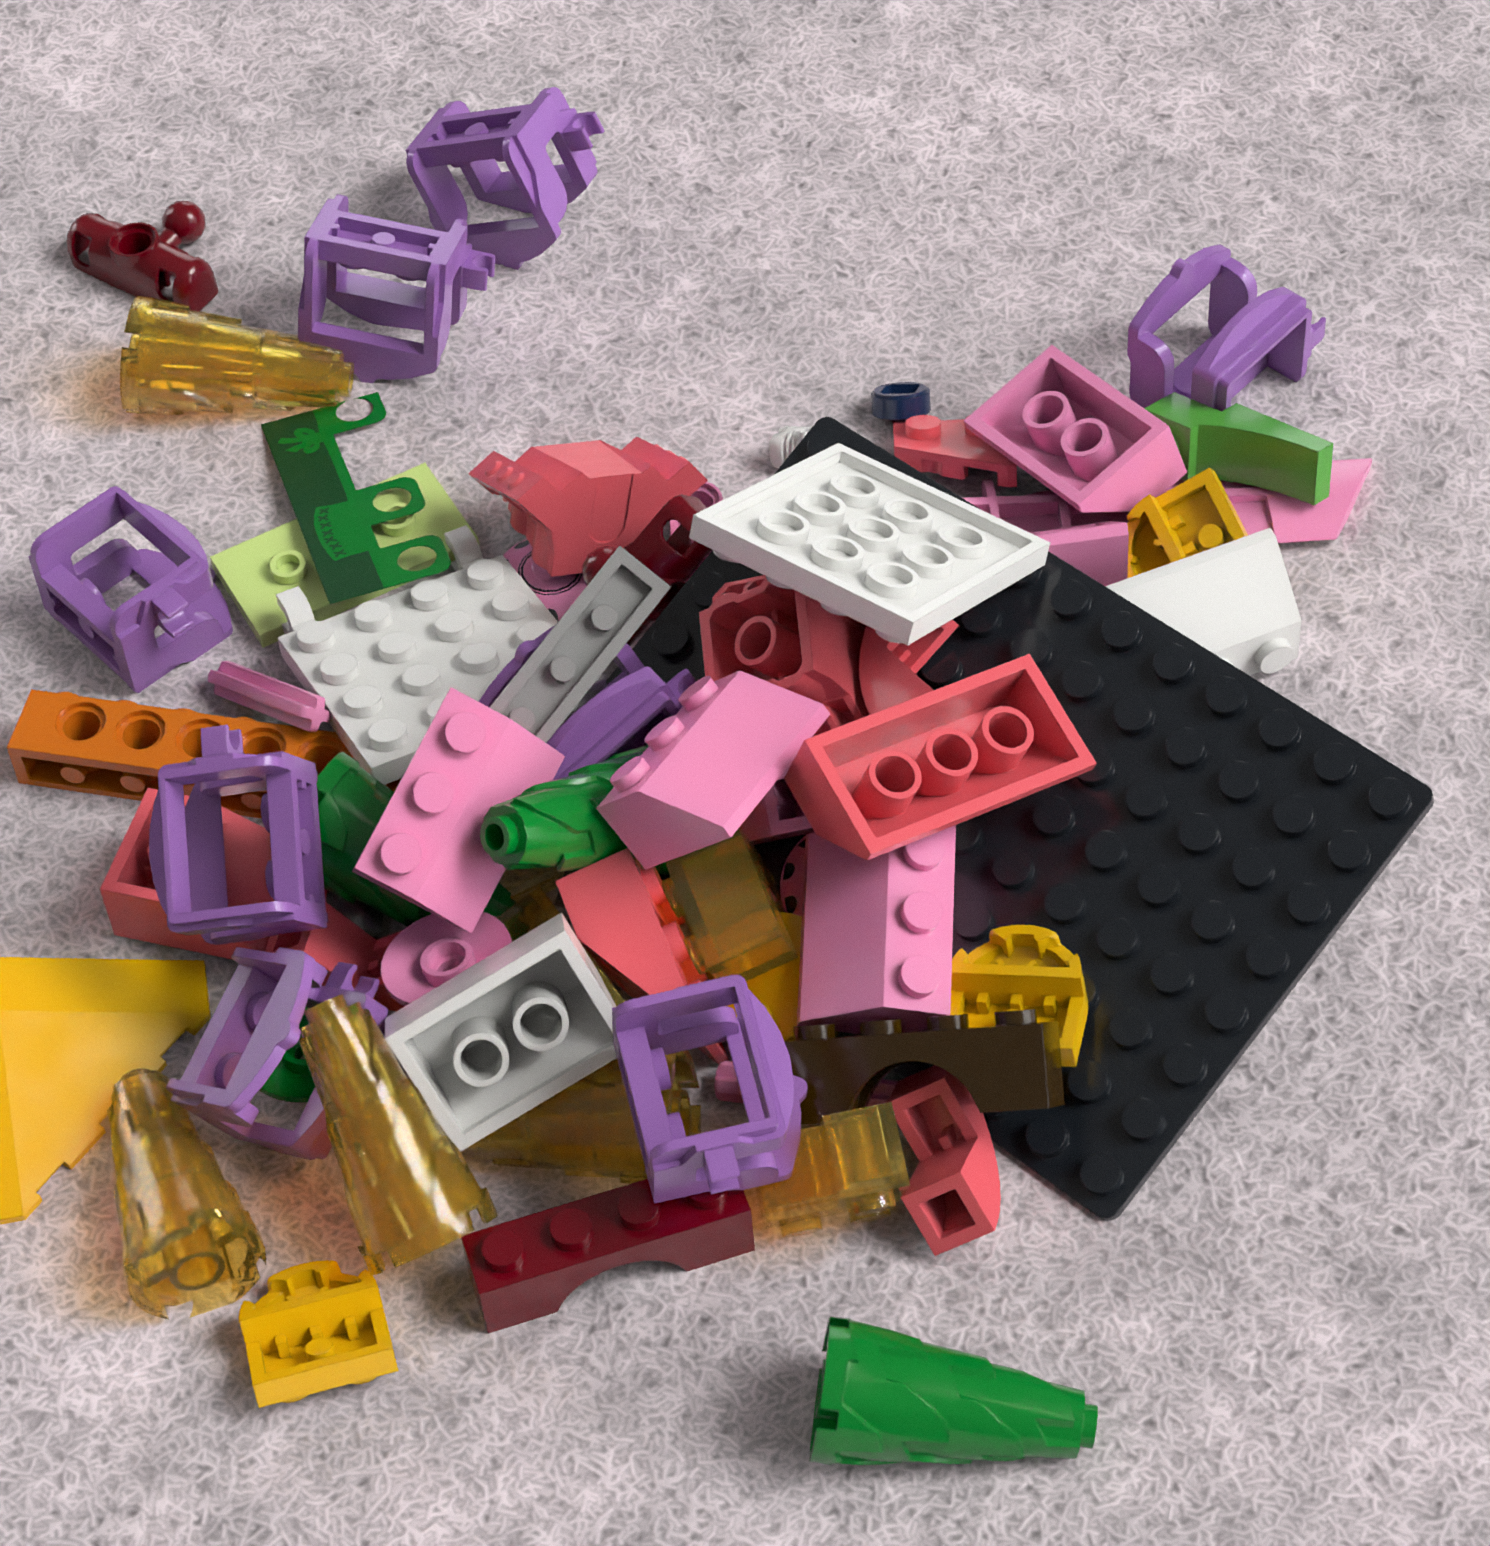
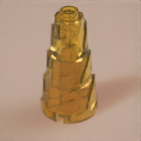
M137 296L131 304L124 333H132L129 348L122 347L120 364V396L122 407L127 409L126 412L181 415L184 414V411L233 413V409L291 411L295 407H335L338 405L341 396H351L354 381V363L344 362L342 350L301 341L294 334L241 325L242 319L189 310V305Z
M343 994L305 1010L304 1013L309 1025L300 1028L303 1038L299 1039V1044L325 1112L327 1134L342 1173L346 1203L362 1244L358 1246V1249L370 1275H377L386 1270V1265L381 1255L385 1251L388 1252L396 1268L475 1231L472 1225L473 1221L469 1215V1212L477 1209L483 1224H487L498 1216V1212L487 1188L481 1189L460 1150L441 1129L418 1088L406 1077L370 1011L367 1008L363 1010L359 1001L348 1006Z
M688 1050L665 1055L671 1080V1089L661 1091L666 1113H680L686 1137L700 1134L701 1105H691L687 1090L682 1089L699 1088L693 1059ZM614 1059L457 1153L431 1110H428L427 1126L429 1138L432 1143H440L442 1151L448 1156L492 1160L493 1164L503 1167L561 1169L565 1171L567 1176L620 1178V1183L624 1184L647 1179L617 1059Z
M135 1069L127 1072L113 1085L112 1105L107 1110L111 1128L112 1158L116 1178L114 1196L123 1243L122 1266L124 1280L130 1297L136 1306L146 1313L169 1319L165 1306H177L193 1301L191 1318L232 1304L242 1298L261 1278L256 1263L260 1258L266 1264L265 1246L259 1229L251 1219L249 1211L244 1209L236 1189L224 1178L211 1146L201 1139L189 1111L171 1101L173 1094L166 1089L169 1082L168 1076L157 1070Z

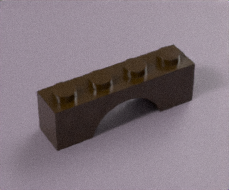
M1036 1009L994 1012L995 1026L969 1027L968 1014L926 1017L927 1030L902 1032L901 1019L860 1022L861 1035L836 1037L835 1024L794 1027V1040L784 1041L790 1055L793 1075L803 1078L808 1087L806 1098L800 1103L801 1124L846 1122L864 1118L870 1098L882 1079L895 1068L910 1061L930 1063L950 1072L970 1092L980 1113L1049 1109L1065 1105L1058 1021L1037 1022Z

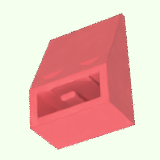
M147 788L100 887L114 935L232 959L231 957L236 947L265 951L270 937L214 945L205 942L201 934L184 935L170 931L167 925V915L160 904L153 883L149 858V828L158 790ZM184 795V806H186L189 799L187 795ZM221 806L228 907L274 901L268 892L265 879L266 865L271 860L270 833L264 827ZM324 889L325 902H327L331 892Z
M628 848L555 881L578 940L610 980L633 999L708 980L707 973L696 948L692 943L688 945L680 928V925L685 923V919L670 887L665 888L655 866L645 870ZM722 1042L698 1047L700 1051L718 1065L720 1062L729 1061Z

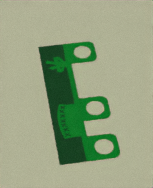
M378 392L354 398L367 400L373 405L372 412L361 420L344 421L337 417L336 410L345 402L343 401L261 424L329 604L438 574L447 570L451 564L443 541L438 536L426 535L384 548H380L371 528L372 525L417 513L425 506V500L417 481L409 477L394 479L359 490L355 489L334 434L383 420L387 412ZM401 488L411 494L409 504L397 511L385 512L376 509L373 505L376 495L387 489ZM412 547H429L436 552L435 562L422 570H404L397 563L400 554Z

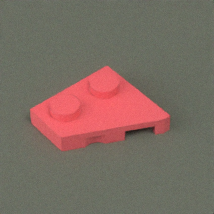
M916 415L904 422H893L894 456L919 472H932L943 477L964 480L968 476V467L997 472L998 486L1017 487V465L968 430L964 423L965 419L940 420L932 415Z

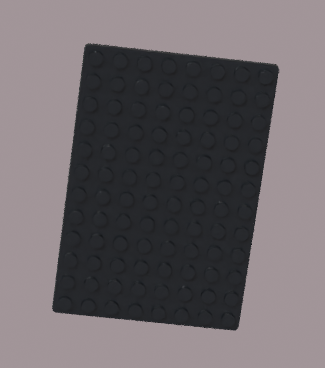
M832 417L819 419L775 472L776 474L840 443L974 506ZM712 550L632 650L645 667H651L665 683L669 682L684 669H688L696 681L705 677L699 612L711 606L713 603L712 597L725 583L763 574L741 563L722 560ZM1048 551L1044 566L954 618L953 620L959 626L916 675L933 690L1030 654L1097 763L1091 771L955 825L952 958L961 948L969 954L977 947L989 942V933L992 929L1009 925H1034L1050 929L1058 934L1061 944L1070 950L1073 955L1078 954L1088 998V1015L1076 1067L1062 1066L1065 1105L1049 1109L987 1112L983 1114L992 1142L1100 1219L1111 1221L1123 1213L1432 808L1434 797L1432 790L1426 784ZM619 667L606 680V685L622 673ZM807 834L709 854L694 869L681 871L682 873L659 875L665 888L670 887L685 922L715 943L758 915L771 912L786 913L780 894L782 870L790 852ZM840 1032V1033L843 1034L844 1036H856V1035H861V1034H853V1033ZM910 1061L900 1065L893 1071L903 1078H907L934 1065L926 1062Z

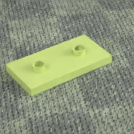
M426 463L377 483L380 484L402 477L413 478L417 481L425 500L424 508L417 513L371 526L380 548L426 535H434L442 539L452 562L456 559L452 550L446 544L444 533L465 525L471 530L479 544L478 537ZM401 488L387 489L376 495L373 505L381 511H397L409 504L411 494ZM297 519L210 556L213 570L263 648L277 642V637L284 635L282 624L286 623L287 619L277 603L276 594L299 586L310 604L315 620L323 621L409 583L406 582L329 604ZM412 547L400 554L397 563L404 570L418 571L431 566L435 562L437 555L429 547Z

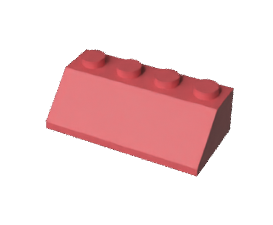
M1027 654L804 740L784 780L816 835L868 861L1093 770L1097 763L1030 654Z

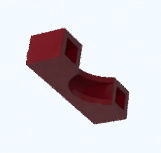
M648 1178L461 1236L469 1277L488 1334L558 1312L564 1300L578 1286L602 1272L621 1265L641 1261H664L678 1265L687 1272L755 1251L752 1213L744 1190H731L711 1194L708 1191L654 1204Z

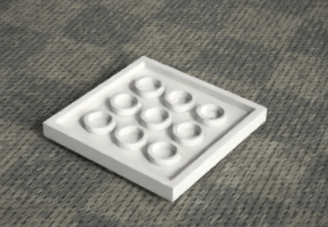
M840 443L694 514L689 535L690 539L712 549L718 558L728 562L741 563L765 575L771 584L800 592L820 602L822 608L839 616H848L875 629L877 635L884 640L893 643H903L907 646L1044 566L1051 543Z

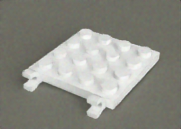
M466 525L444 533L446 544L452 550L456 559L450 564L451 574L437 579L421 581L410 589L380 600L364 602L353 610L323 621L315 620L310 604L299 586L276 594L277 603L287 619V622L282 624L284 635L277 637L282 658L306 691L325 698V709L331 713L329 721L331 727L354 759L359 762L360 766L384 785L402 778L451 687L479 702L488 686L514 658L518 646L525 641L535 640L558 623L503 555L491 559L483 558L475 536ZM602 674L571 713L576 712L607 686L606 679Z

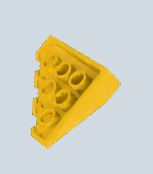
M0 957V1225L26 1220L42 1202L41 1196L36 1192L63 1164L72 1170L106 1133L104 1127L100 1125L106 1116L124 1097L134 1102L167 1066L162 1056L185 1031L195 1036L211 1019L204 960Z

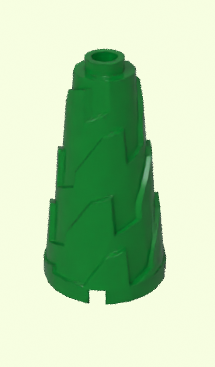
M644 745L615 754L605 761L569 772L567 777L533 785L521 795L491 806L484 817L480 829V840L484 850L495 863L502 864L507 870L557 867L558 872L578 871L628 848L596 808L614 788L610 782L612 775L626 762L642 755L649 746ZM715 844L659 864L655 868L662 875L682 873L681 871L694 869L709 856Z
M344 752L338 753L318 775L317 781L324 889L353 904L357 899L408 927L415 921L432 913L352 872L394 791L363 769L357 760ZM498 883L483 912L499 919L507 928L513 942L521 937L528 923L518 917L523 906L510 898L511 893Z
M828 1317L822 1351L826 1352V1359H823L822 1368H819L810 1442V1462L828 1465H883L902 1462L971 1464L973 1460L1014 1461L1024 1458L1076 1459L1080 1447L1093 1448L1097 1428L1098 1406L1085 1403L1084 1390L1047 1382L1022 1370L990 1363L986 1357L923 1342L918 1338L898 1331L854 1321L850 1318Z

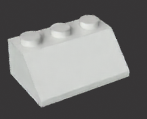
M1271 528L1105 586L1249 676L1261 671L1264 673H1275L1286 667L1291 660L1298 658L1301 617L1276 535Z
M561 912L386 1017L385 1040L457 1153L616 1059L617 1056L613 1045L612 1008L617 1006L598 970Z

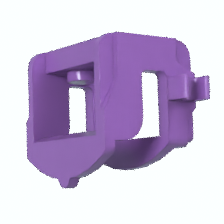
M556 87L544 88L531 104L470 112L462 101H452L446 104L444 108L438 109L405 150L407 153L406 164L408 172L428 208L430 222L435 230L449 232L457 218L467 220L468 216L465 199L447 167L450 164L454 168H461L478 200L524 213H532L534 217L467 225V243L472 244V250L495 255V264L518 270L525 261H529L546 251L560 236L561 229L558 223L566 212L567 204L573 202L588 187L598 173L597 161L591 151L593 145L589 136L602 134L605 130L595 112L577 113L575 108L569 107L564 95ZM550 139H552L564 164L553 165L546 151V145ZM496 161H505L510 171L501 172Z
M337 194L334 199L328 198L304 237V277L298 308V342L323 361L344 371L356 374L359 380L365 383H374L377 379H410L434 373L440 364V356L448 340L450 325L457 324L466 309L467 288L480 291L487 290L488 276L494 277L495 255L472 250V244L467 243V220L457 218L449 232L350 213L348 212L349 202L347 196ZM347 268L353 270L367 269L392 274L406 281H426V288L347 272ZM326 298L346 312L369 323L424 331V343L322 323L320 321L323 316Z
M1221 244L1203 248L1185 260L1179 258L1174 262L1169 274L1149 295L1129 325L1127 355L1130 360V399L1141 407L1146 408L1169 394L1176 392L1214 409L1223 411L1231 406L1232 398L1267 366L1292 381L1298 382L1306 374L1307 361L1312 354V349L1324 338L1326 318L1321 317L1318 322L1311 324L1312 311L1306 308V299L1285 287L1269 290L1257 297V282L1253 274L1242 263L1230 257V249ZM1210 283L1208 327L1212 336L1174 369V358L1169 347L1153 333Z
M118 486L109 488L43 532L35 539L31 546V555L28 557L44 608L55 620L59 621L124 680L134 692L140 693L181 663L196 660L229 637L233 632L228 605L220 589L215 584V571L209 568L207 556L199 541L184 525L170 515L149 505L137 502ZM123 519L161 551L149 549L136 550L128 541L120 538L105 543L74 565L71 560V556L75 551ZM136 571L150 586L113 611L106 605L102 594ZM159 625L165 633L155 638L154 630Z
M554 626L535 640L525 641L518 646L514 658L488 686L479 700L480 703L487 707L493 704ZM626 643L613 659L622 673L580 707L548 740V745L565 756L553 780L567 777L569 772L605 761L615 754L641 747L645 743L644 739L656 725L666 718L676 715L683 707L678 701L679 697L688 687L696 682L690 671L684 669L669 682L665 683L651 667H645L635 652Z
M228 725L201 728L202 757L194 758L188 762L167 764L158 771V792L154 801L149 828V858L153 883L160 904L167 915L168 928L172 932L184 935L201 934L205 942L214 945L252 941L278 934L327 928L328 914L325 905L317 794L318 774L315 763L283 751L257 755L244 754L240 729L229 731ZM196 783L186 806H184L183 785ZM267 790V793L261 799V817L265 829L270 833L272 860L267 862L265 879L268 892L274 901L228 907L221 796Z
M236 947L231 958L238 963V966L181 1080L170 1078L166 1089L173 1094L171 1101L235 1139L259 1144L276 1152L303 1159H325L385 1038V1018L387 1017L388 1009L373 999L380 981L376 978L361 976L357 986L353 988L352 977L357 970V965L338 962L326 985L322 986L328 971L304 951L279 947L275 953ZM305 1007L330 1018L346 1020L347 1023L294 1131L254 1122L259 1109L250 1102L280 1063L286 1050L298 1042L301 1034L299 1023L304 1014Z
M730 975L677 987L670 991L634 998L612 1008L613 1045L654 1204L708 1191L711 1194L731 1190H746L784 1181L791 1177L800 1145V1103L806 1098L808 1087L803 1078L793 1075L790 1055L782 1034L766 1007L748 989L745 978L740 975ZM734 1004L736 1013L733 1008L728 1007L727 1005ZM727 1041L749 1122L686 1137L680 1113H666L661 1091L671 1089V1080L665 1055Z

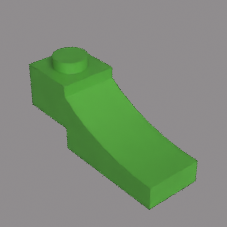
M1173 392L1144 408L1169 425L1187 473L1180 478L1186 481L1210 467L1216 472L1219 480L1275 491L1311 505H1316L1329 497L1333 443L1238 403L1223 411H1219Z

